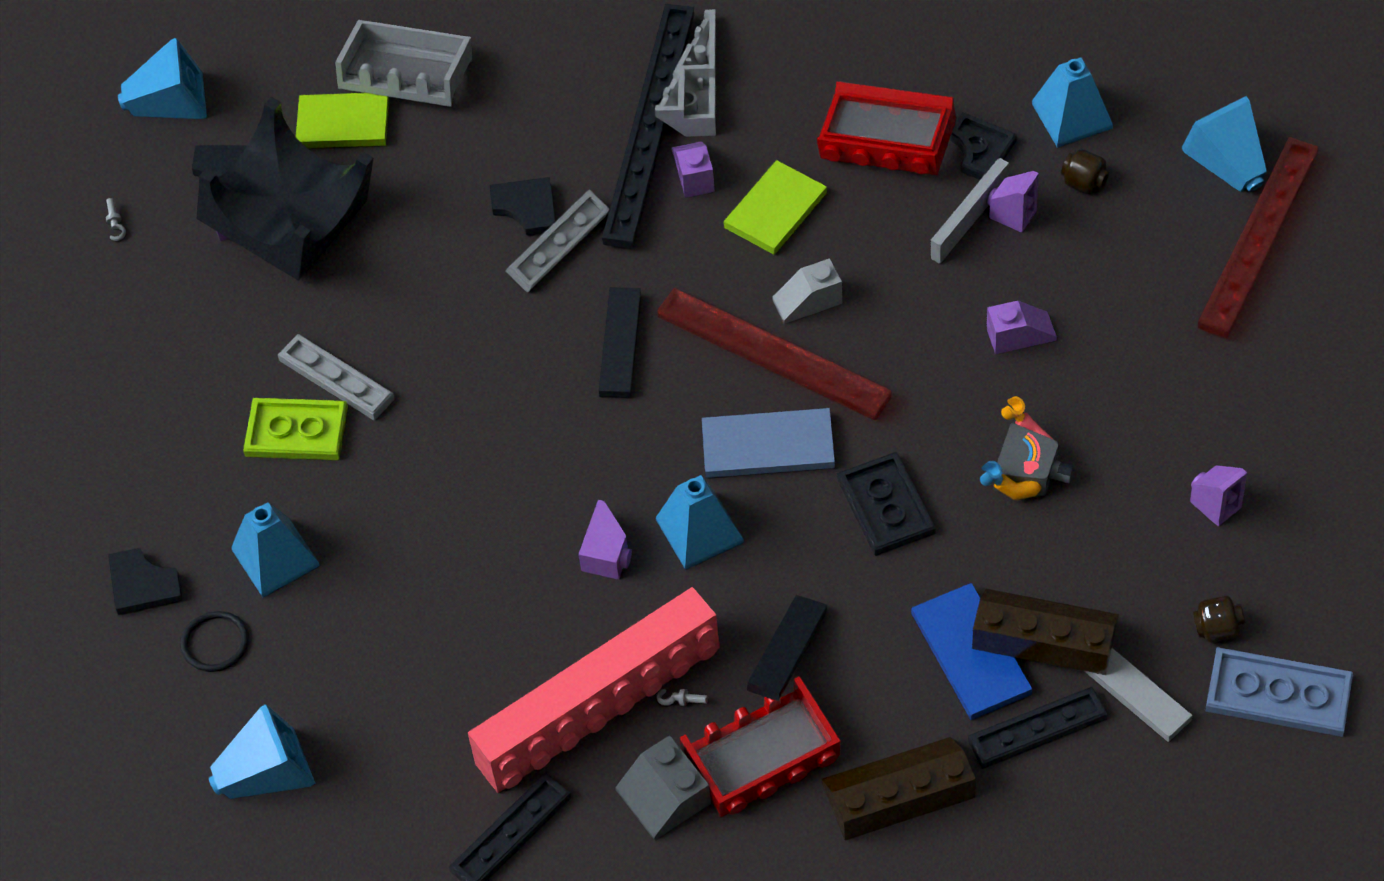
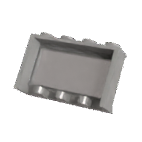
M358 20L335 62L338 89L452 107L454 93L469 63L472 62L471 37Z

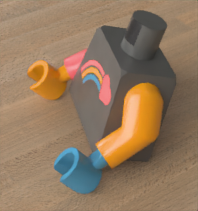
M1014 396L1008 399L1007 403L1012 408L1010 406L1002 408V416L1007 420L1015 418L1016 421L1015 424H1010L998 461H989L981 467L986 472L980 476L981 484L989 486L993 483L994 491L1002 492L1016 501L1046 495L1051 479L1069 484L1073 475L1074 465L1058 461L1059 443L1043 430L1028 413H1023L1025 403L1020 397Z

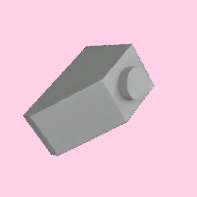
M830 258L800 268L773 296V302L784 324L842 304V281Z

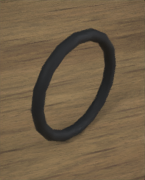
M223 611L206 612L194 618L185 627L180 639L181 652L185 660L196 669L208 672L223 670L235 664L244 654L248 644V631L242 620L232 613ZM219 617L228 619L236 624L241 632V644L238 651L230 659L219 664L209 665L198 662L190 655L187 648V640L191 631L199 623L207 619Z

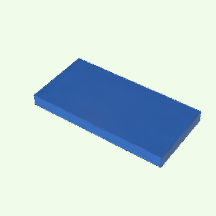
M972 583L911 608L913 618L970 720L1032 695V687L1014 657L972 649L973 626L981 599Z

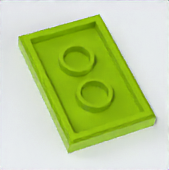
M369 93L299 95L296 138L307 148L386 146L389 97Z
M776 160L724 220V228L775 255L827 194V186Z
M253 398L243 449L245 457L339 460L348 411L347 401Z

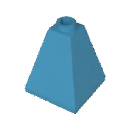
M177 38L171 39L121 84L122 93L118 94L119 104L124 111L129 110L133 116L203 119L207 117L203 72Z
M1081 57L1058 65L1032 100L1034 109L1057 148L1113 129L1112 121L1092 74Z
M1247 96L1194 123L1182 146L1185 154L1240 192L1245 189L1253 192L1265 183L1263 177L1267 170L1250 100Z
M702 475L678 485L656 516L658 525L685 570L744 543V539L716 493Z
M269 502L245 514L231 549L262 598L320 566L289 517Z
M267 704L258 709L210 767L213 776L209 777L212 789L217 795L223 793L230 799L305 788L316 784L294 728Z

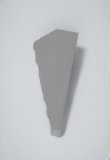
M715 9L705 10L704 19L700 27L697 26L691 44L687 45L679 60L669 87H666L663 91V99L660 105L655 107V116L686 137L716 136Z

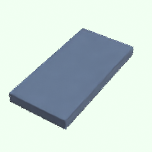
M830 408L702 418L706 478L835 468Z
M1217 647L1205 711L1343 737L1353 672Z

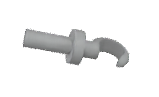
M108 198L106 202L109 215L106 216V222L111 224L112 229L122 231L119 236L114 237L110 235V239L120 241L125 237L126 230L121 224H118L122 219L121 215L116 213L114 199Z
M661 689L657 693V701L664 706L671 705L675 701H678L680 706H686L688 702L704 704L708 702L707 695L688 694L687 689H681L679 693H672L668 699L661 698L666 693V689Z

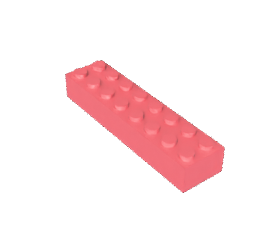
M693 587L686 590L469 731L468 737L475 765L497 793L506 788L515 787L524 776L533 770L542 769L557 754L562 751L571 750L580 739L589 733L600 731L609 720L618 714L623 715L629 712L635 703L646 696L650 697L656 694L662 688V685L673 678L682 677L697 662L711 658L717 649L720 648L715 612Z

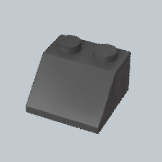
M670 735L641 753L615 787L617 793L654 841L711 804L709 784Z

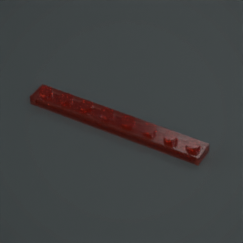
M1292 137L1288 138L1198 321V329L1228 339L1316 158L1318 146Z
M673 288L657 310L659 318L875 421L892 398L891 390L676 288Z

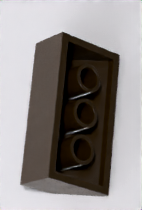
M986 589L979 601L973 626L972 649L1106 675L1119 614Z
M951 737L821 779L844 840L975 798L976 778L965 752Z

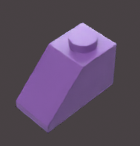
M701 141L672 147L685 198L715 192L713 168L706 145Z
M1030 171L1004 178L998 188L994 187L989 194L987 204L990 205L989 218L1019 232H1023L1037 211L1039 173Z
M1021 301L987 307V332L995 354L1057 340L1047 311Z
M1217 465L1207 473L1201 472L1191 484L1190 502L1212 522L1220 526L1242 508L1247 472L1243 468Z
M598 500L578 554L581 571L619 580L622 569H627L630 564L632 550L628 549L626 534L605 501Z

